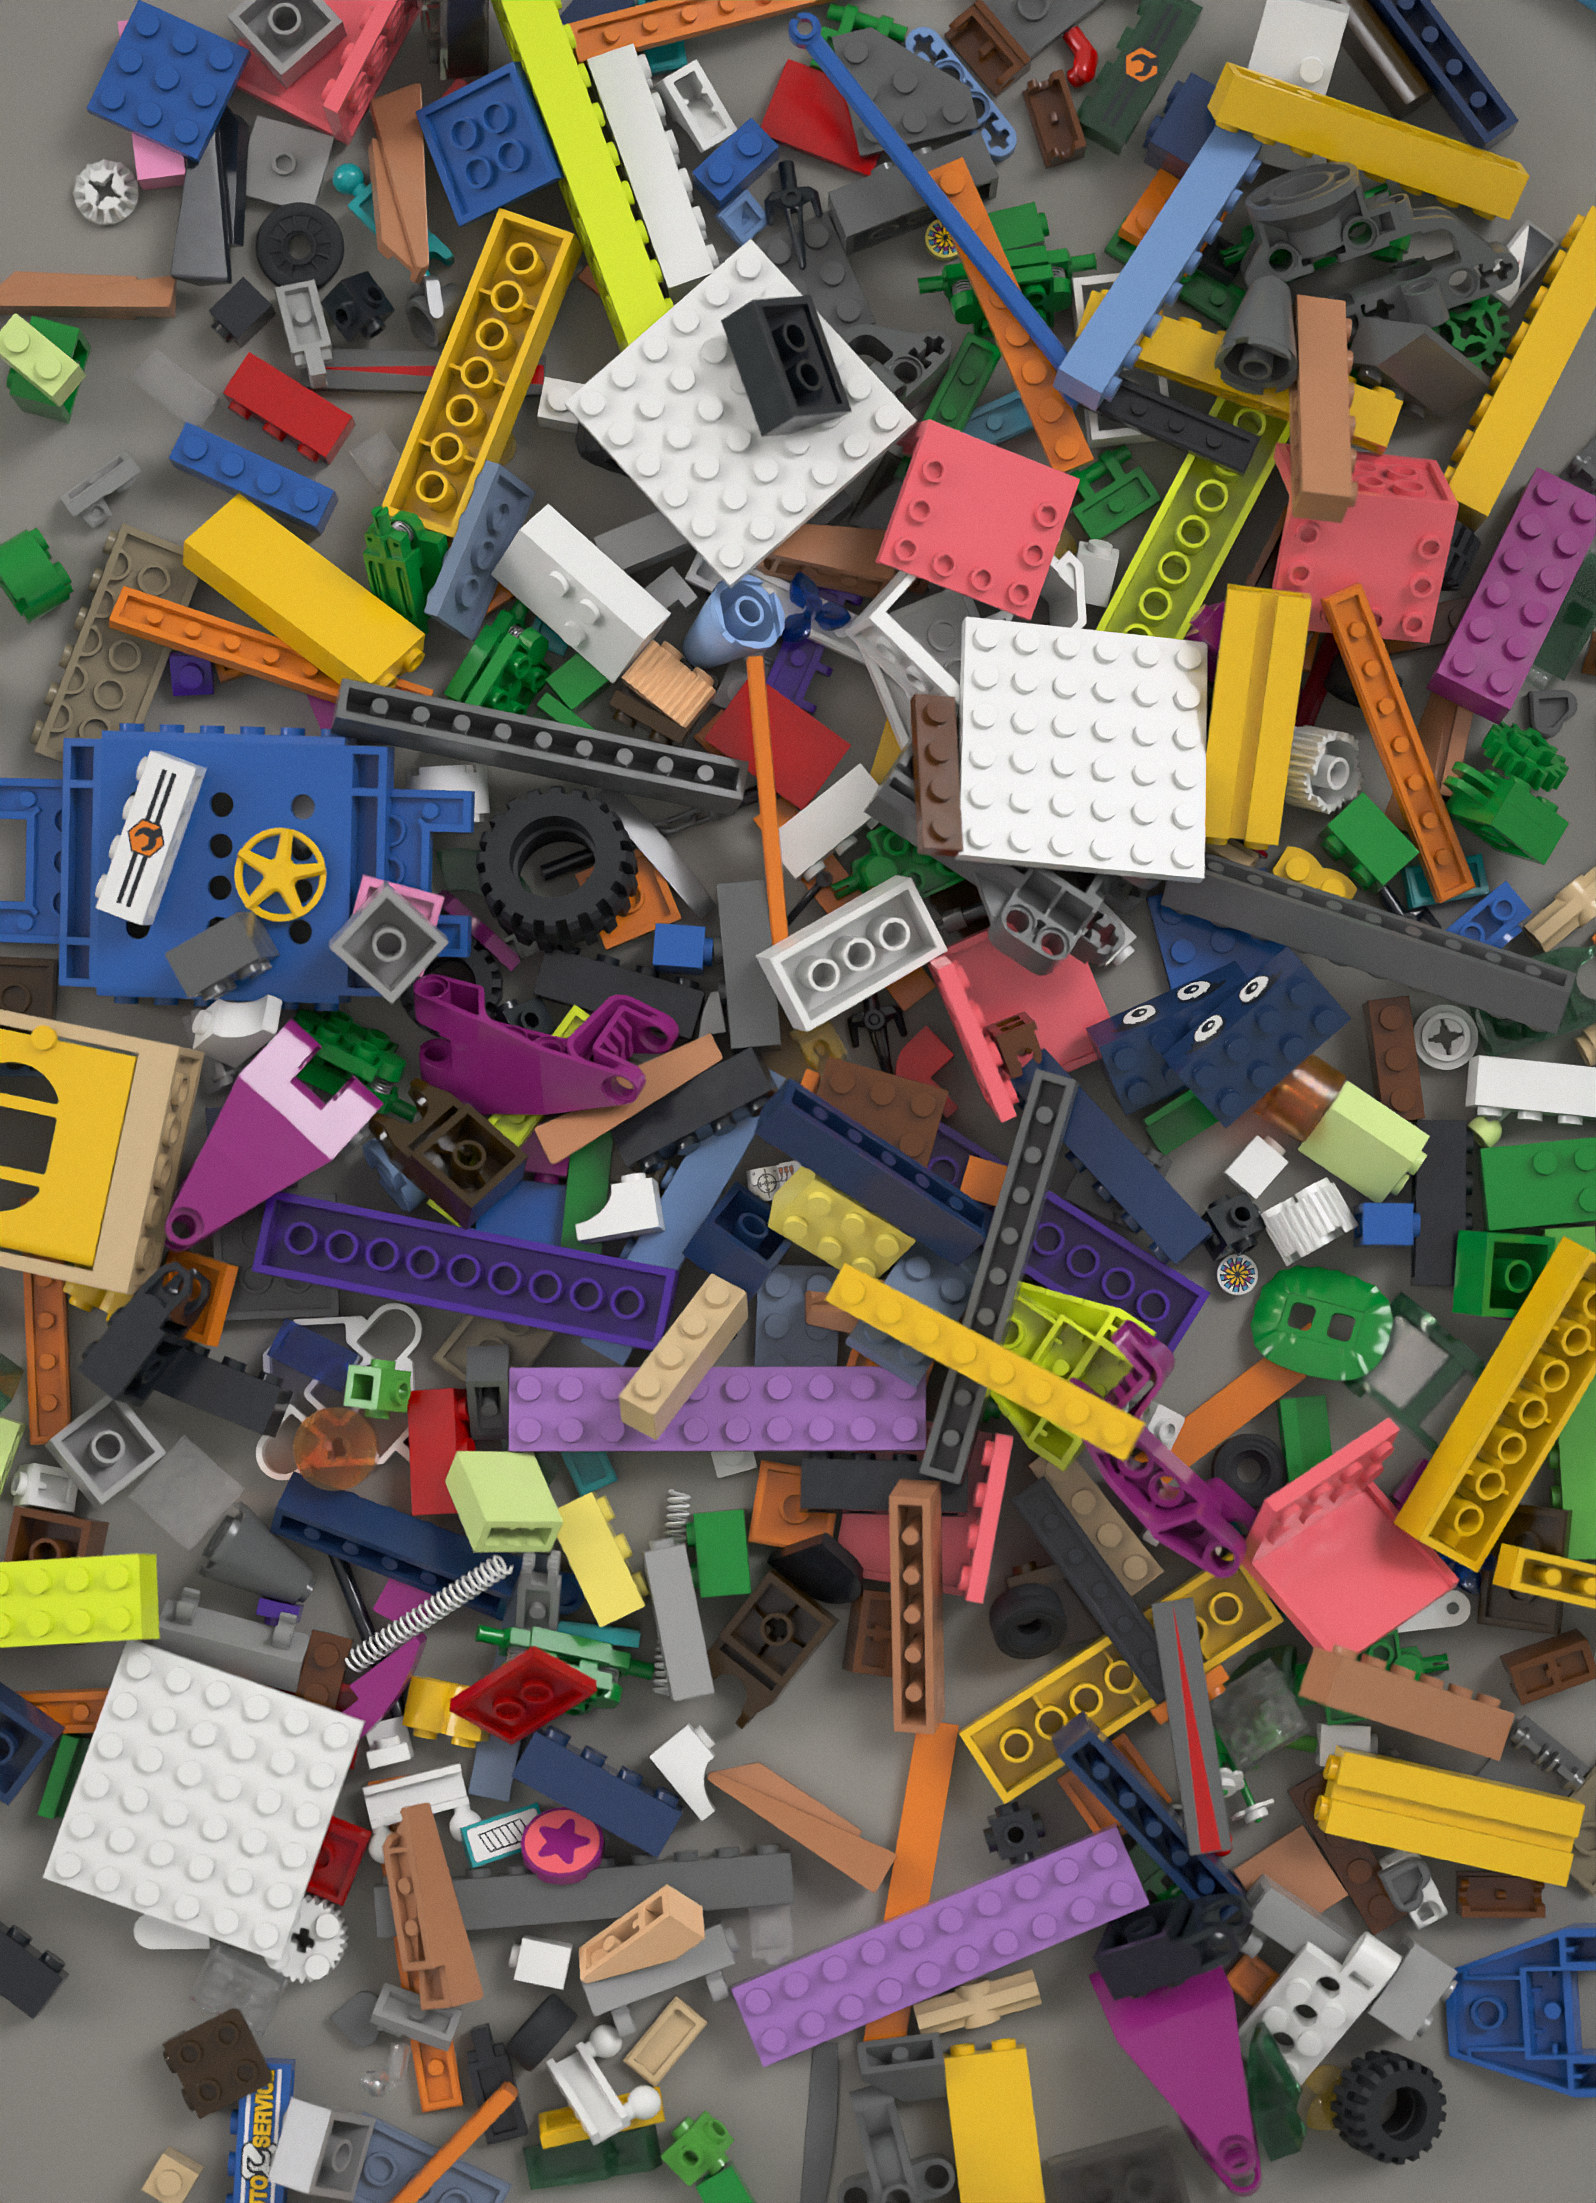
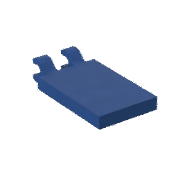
M520 1180L477 1220L476 1229L473 1230L561 1247L567 1186Z

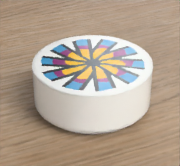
M1233 1254L1225 1257L1219 1263L1216 1270V1280L1224 1292L1231 1295H1242L1251 1291L1256 1285L1258 1269L1249 1257Z

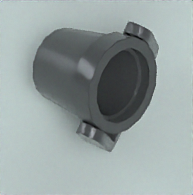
M424 275L420 284L414 283L407 293V304L405 307L413 336L420 338L422 342L432 348L447 341L465 296L463 290L454 283L440 288L438 276Z

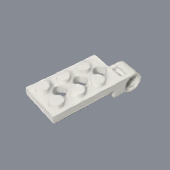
M1368 1932L1363 1933L1346 1956L1343 1965L1307 1941L1238 2025L1242 2059L1294 2095L1386 1985L1396 1971L1402 1956ZM1325 1976L1332 1977L1338 1981L1340 1988L1328 1990L1320 1984L1319 1978ZM1302 2004L1309 2005L1316 2011L1317 2016L1305 2018L1297 2012L1296 2006ZM1277 2032L1286 2033L1291 2036L1294 2044L1289 2046L1281 2045L1275 2041L1273 2034Z

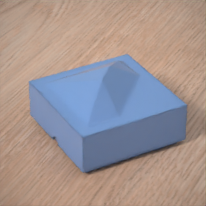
M743 189L714 215V218L738 247H742L767 226L765 211L747 189Z

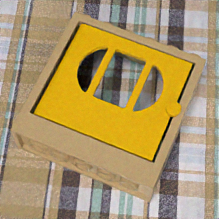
M0 1009L1 1025L33 1031L31 1035L0 1029V1064L17 1062L37 1069L50 1081L59 1099L57 1104L0 1093V1106L52 1116L57 1120L45 1174L0 1165V1179L40 1188V1192L25 1205L9 1211H0V1247L94 1268L93 1271L2 1251H0V1267L135 1295L150 1276L160 1268L166 1239L164 1225L173 1206L205 1052ZM59 1036L139 1054L138 1057L57 1041Z

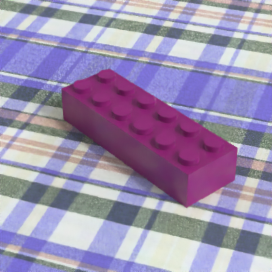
M1539 467L1536 468L1510 515L1426 689L1500 725L1510 711L1596 535V496Z

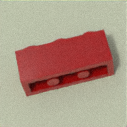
M248 352L223 391L226 400L230 402L227 408L246 421L251 416L264 424L262 430L281 443L285 438L298 445L296 452L314 464H317L320 459L330 465L356 425L351 415L251 352Z
M462 1388L411 1391L407 1406L412 1516L458 1514L445 1480L457 1451H476L474 1440L470 1438L467 1390Z

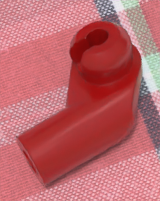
M1075 26L1062 37L1075 55L1073 68L1067 71L1066 78L1073 87L1082 88L1086 82L1090 83L1095 78L1098 54L1079 26Z

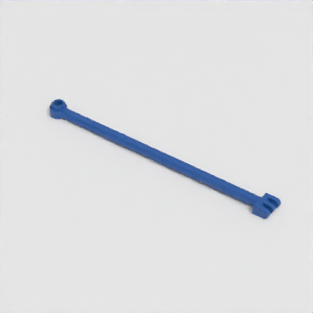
M806 12L797 14V19L795 18L794 20L792 18L789 22V40L794 46L806 49L1027 334L1056 371H1058L1068 351L821 36V25L817 17ZM798 22L809 23L813 28L811 33L807 35L799 33L797 30ZM1057 390L1072 409L1080 404L1078 401Z

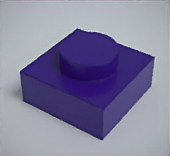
M184 652L170 653L173 696L214 694L213 662Z
M260 1597L256 1614L265 1616L264 1624L274 1627L278 1626L281 1612L297 1615L296 1623L301 1620L304 1605H290L266 1597Z

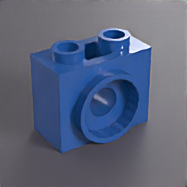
M1505 881L1445 930L1502 948L1523 931L1518 924L1529 916L1532 911L1508 882Z

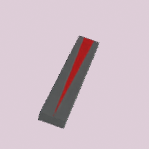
M332 348L333 362L324 364L328 386L312 389L307 368L301 369L300 384L311 391L426 394L442 351ZM541 355L525 397L541 398L546 377V355Z
M1193 1597L1150 1603L1189 1855L1232 1849L1194 1600Z

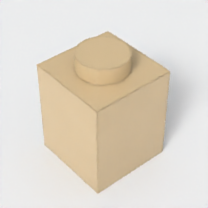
M169 2146L161 2155L141 2190L162 2203H184L205 2167Z

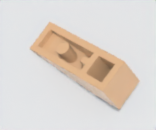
M668 1884L578 1948L580 1980L587 1984L677 1959L705 1939L702 1906Z

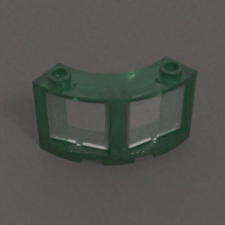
M1400 1292L1390 1303L1393 1325L1389 1343L1381 1361L1365 1376L1355 1380L1343 1381L1342 1383L1360 1399L1366 1394L1434 1455L1486 1366L1484 1365L1485 1362L1459 1338L1455 1339L1444 1327L1440 1326V1322L1403 1292Z

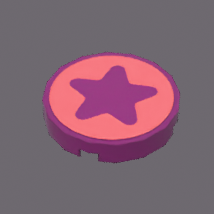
M567 1807L548 1809L535 1816L524 1828L521 1839L524 1865L528 1870L530 1868L532 1872L537 1874L538 1879L545 1883L557 1885L577 1883L585 1879L587 1873L591 1872L594 1867L596 1870L601 1864L605 1850L601 1827Z

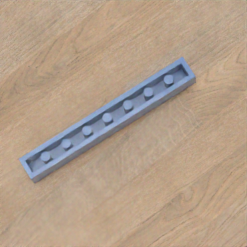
M1216 125L1061 363L1053 384L1055 389L1095 412L1103 399L1109 402L1113 399L1122 383V380L1118 378L1124 367L1129 370L1133 368L1143 348L1138 346L1144 336L1150 339L1153 337L1163 319V316L1159 315L1161 309L1165 304L1169 307L1173 306L1183 288V285L1179 283L1185 273L1190 276L1193 275L1203 257V254L1199 252L1205 242L1212 245L1223 226L1219 219L1225 211L1232 214L1243 195L1239 188L1244 181L1252 183L1263 164V161L1258 159L1263 145L1262 142L1241 130L1238 133H1232Z
M769 1069L779 1090L785 1084L786 1078ZM750 1115L737 1122V1127L730 1133L722 1136L712 1135L701 1141V1146L697 1150L685 1155L678 1170L672 1166L669 1168L659 1188L665 1191L661 1198L665 1231L640 1235L637 1241L630 1238L619 1256L620 1259L680 1270L686 1259L682 1252L702 1222L715 1208L756 1135L754 1132L759 1116L751 1117ZM582 1338L580 1341L624 1367L635 1349L633 1347Z

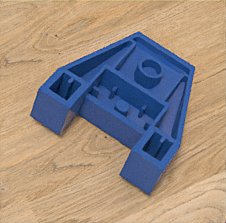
M1573 1923L1453 1968L1457 1971L1453 1978L1457 1981V1984L1446 2000L1450 2057L1575 2098H1596V2048H1582L1577 1972L1596 1971V1923Z

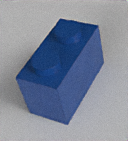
M750 118L692 172L693 186L719 211L743 189H748L779 160V146Z
M656 923L653 951L654 970L661 973L704 976V966L713 965L714 954L713 938L707 937L706 927Z
M1361 1203L1354 1206V1218L1358 1223V1226L1354 1228V1247L1405 1248L1413 1245L1414 1238L1420 1237V1213H1413V1203Z

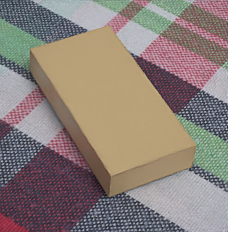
M675 1995L625 2056L623 2061L653 2087H656L706 2026L708 2021L678 1995Z

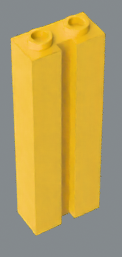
M240 493L184 541L183 566L339 685L342 678L394 689L398 682L397 675L402 676L407 671L411 673L422 663L425 656L423 652L424 632Z
M1227 584L1206 742L1205 843L1226 845L1229 838L1244 839V847L1250 849L1267 850L1269 845H1278L1312 603L1311 594Z
M1336 1745L1334 1755H1328L1324 1767V1779H1328L1325 1795H1319L1314 1811V1819L1318 1820L1317 1826L1323 1832L1559 1886H1567L1574 1856L1571 1853L1574 1839L1578 1838L1585 1805L1578 1800Z
M1016 2038L996 2039L991 2041V2049L976 2051L974 2043L950 2046V2052L943 2053L960 2203H1045L1027 2053L1024 2043L1016 2044Z

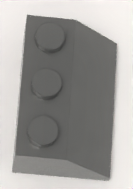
M1363 316L1350 347V351H1353L1352 368L1358 372L1357 377L1368 384L1393 391L1396 394L1395 398L1403 401L1401 413L1415 420H1423L1425 416L1442 419L1489 387L1491 382L1489 376L1428 325Z

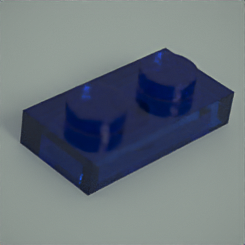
M285 1318L267 1353L268 1356L341 1393L346 1386L348 1365H357L361 1357Z

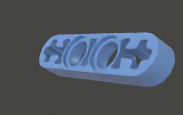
M918 27L912 30L906 38L905 48L916 54L914 52L916 50V40L919 39L922 43L932 42L930 53L937 61L941 55L945 57L936 62L934 66L941 70L953 69L960 77V82L970 87L972 100H977L983 104L985 113L981 118L977 119L979 129L984 127L990 118L993 117L995 121L991 122V130L998 137L1003 134L1007 136L1005 149L1002 150L999 146L991 148L989 146L991 135L986 128L982 130L981 134L992 161L997 162L1008 159L1014 153L1017 142L1014 128L938 33L928 27ZM924 52L916 54L931 63V60ZM975 130L967 132L966 134L968 136H971L973 134H976L977 131Z

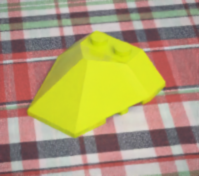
M1022 1282L1004 1347L1067 1381L1072 1377L1083 1381L1105 1398L1108 1392L1113 1387L1115 1388L1118 1382L1124 1376H1127L1133 1367L1115 1346L1111 1335L1125 1320L1135 1322L1153 1337H1155L1157 1332L1122 1309ZM991 1390L990 1396L996 1402L1000 1411L1009 1419L1021 1435L1026 1445L1060 1470L1065 1472L1086 1448L1081 1437Z

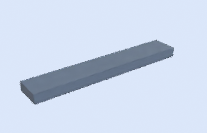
M516 1552L515 1556L523 1559L524 1552ZM535 1552L536 1562L533 1572L548 1574L547 1562L549 1555ZM518 1586L503 1618L501 1630L516 1626ZM498 1646L492 1672L498 1669L503 1662H507L506 1659H508L505 1656L499 1655ZM490 1734L489 1741L478 1742L468 1794L510 1801L514 1781L511 1775L517 1766L521 1740L511 1745Z

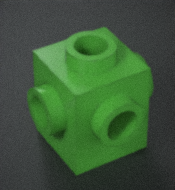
M371 1359L370 1367L349 1364L344 1406L365 1408L364 1417L389 1419L390 1411L407 1413L408 1400L411 1394V1371L395 1370L396 1361Z
M705 2110L694 2121L687 2116L671 2132V2135L674 2137L673 2141L660 2157L690 2187L706 2171L713 2176L729 2160L725 2152L735 2139L728 2133L722 2122L713 2118Z

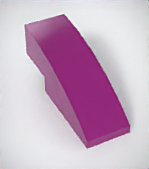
M423 1632L412 1638L350 1685L359 1700L342 1713L365 1721L359 1741L386 1716L408 1686L420 1662L428 1639Z

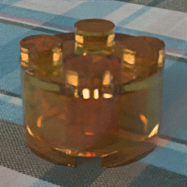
M1312 1053L1260 1099L1253 1113L1302 1143L1309 1137L1324 1116L1325 1109L1330 1101L1335 1099L1346 1079V1075Z
M330 1407L319 1410L306 1418L295 1434L293 1453L296 1465L303 1477L318 1488L328 1491H340L356 1487L369 1478L378 1464L380 1457L379 1434L370 1420L356 1410L345 1407ZM340 1437L343 1439L342 1446L347 1449V1453L345 1456H337L333 1460L331 1458L332 1451L327 1448L328 1442H337Z

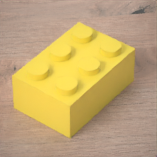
M803 1166L780 1187L773 1197L768 1227L840 1271L844 1263H847L879 1279L917 1241L912 1236L904 1234L898 1227L877 1213L868 1210L863 1204L845 1192L836 1189L824 1178Z
M594 1491L559 1507L558 1511L563 1523L557 1538L599 1627L605 1626L646 1606L648 1602L645 1596L650 1594L647 1581L641 1570L636 1573L633 1572L627 1558L633 1556V1552L624 1533L616 1536L610 1524V1520L616 1518L606 1495L598 1498Z

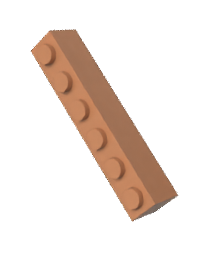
M1297 294L1292 312L1298 371L1294 383L1289 386L1292 517L1342 523L1348 507L1355 506L1358 493V484L1352 481L1357 452L1350 445L1355 431V416L1349 415V408L1354 398V384L1348 383V376L1353 364V351L1347 350V343L1350 340L1352 331V320L1346 318V301Z
M900 1479L889 1495L894 1731L935 1734L945 1716L941 1481Z
M1335 1644L1331 1652L1314 1646L1299 1692L1300 1696L1500 1761L1515 1713L1499 1708L1501 1700L1477 1692L1475 1700L1471 1699L1472 1690L1449 1683L1447 1690H1444L1445 1681L1422 1673L1418 1681L1414 1680L1416 1671L1392 1664L1390 1671L1385 1670L1386 1661L1365 1654L1362 1655L1361 1662L1357 1661L1358 1652Z

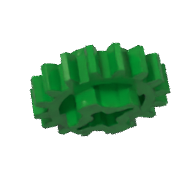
M1489 295L1448 309L1449 319L1443 324L1431 328L1438 335H1440L1439 332L1444 334L1447 342L1461 354L1470 351L1479 353L1480 355L1467 359L1481 371V364H1484L1490 370L1495 366L1496 361L1493 355L1502 357L1507 350L1499 342H1507L1511 337L1510 332L1501 329L1509 322V316H1498L1497 312L1502 304L1497 302L1492 306L1487 303ZM1461 307L1470 308L1469 311L1460 314L1451 311ZM1483 315L1488 320L1492 332L1486 330L1482 318ZM1465 325L1471 328L1470 336L1467 339L1460 337L1461 329Z
M1501 722L1500 725L1493 724L1481 744V747L1486 749L1484 755L1494 759L1492 763L1494 767L1501 769L1507 777L1513 775L1522 779L1536 791L1540 787L1546 792H1550L1552 788L1557 790L1569 770V767L1564 764L1566 761L1565 757L1556 754L1558 749L1546 742V739L1541 737L1540 732L1530 727L1522 731L1514 723L1510 727L1504 722Z

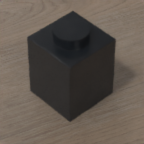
M244 277L209 310L215 321L211 328L227 344L234 340L241 348L276 315L272 304Z

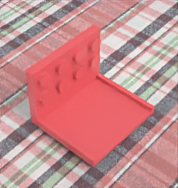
M323 0L343 21L347 36L287 89L250 48L239 39L237 44L249 49L251 56L235 88L326 135L335 137L336 140L349 146L369 109L371 99H374L419 15L424 5L423 0Z
M930 419L918 422L917 425L895 443L903 447V455L912 459L875 562L1016 615L1020 619L1031 620L1080 479Z
M1276 442L1274 460L1290 499L1272 589L1311 594L1312 603L1308 631L1332 633L1320 599L1354 583H1361L1382 639L1429 643L1459 507L1437 460L1356 451V465L1352 473V481L1358 484L1356 503L1354 507H1348L1342 523L1292 517L1290 444Z
M1007 923L1008 927L1012 931L1018 933L1016 927H1014L1010 923ZM988 927L947 945L948 951L927 962V965L985 1102L1001 1122H1005L1017 1116L1013 1105L1019 1103V1099L1010 1081L1011 1077L1001 1067L1003 1065L1001 1056L995 1043L991 1041L986 1026L1025 1011L1036 1023L1037 1030H1034L1041 1050L1045 1048L1068 1073L1098 1060L1086 1028L1110 1018V1015L1088 962L1084 964L1069 954L1051 974L1046 976L1034 974L998 951L991 944L988 938ZM1042 946L1043 950L1047 954L1053 956L1052 952L1047 947ZM1025 1051L1023 1055H1017L1022 1068L1033 1058V1052L1028 1054Z
M1387 1418L1267 1498L1245 1540L1247 1551L1241 1564L1313 1647L1331 1652L1335 1644L1360 1654L1454 1589L1460 1580L1431 1547L1420 1542L1393 1523L1399 1514V1510L1373 1482L1383 1472L1384 1467L1382 1463L1394 1451L1395 1448L1392 1444L1400 1431L1390 1418Z
M926 1421V1447L934 1422ZM979 1431L968 1468L967 1514L965 1517H942L943 1593L962 1596L967 1601L983 1603L1013 1436ZM860 1451L854 1453L876 1454V1460L892 1461L893 1454L917 1455V1461H923L925 1451ZM843 1514L838 1543L860 1562L864 1569L863 1578L891 1583L889 1515Z

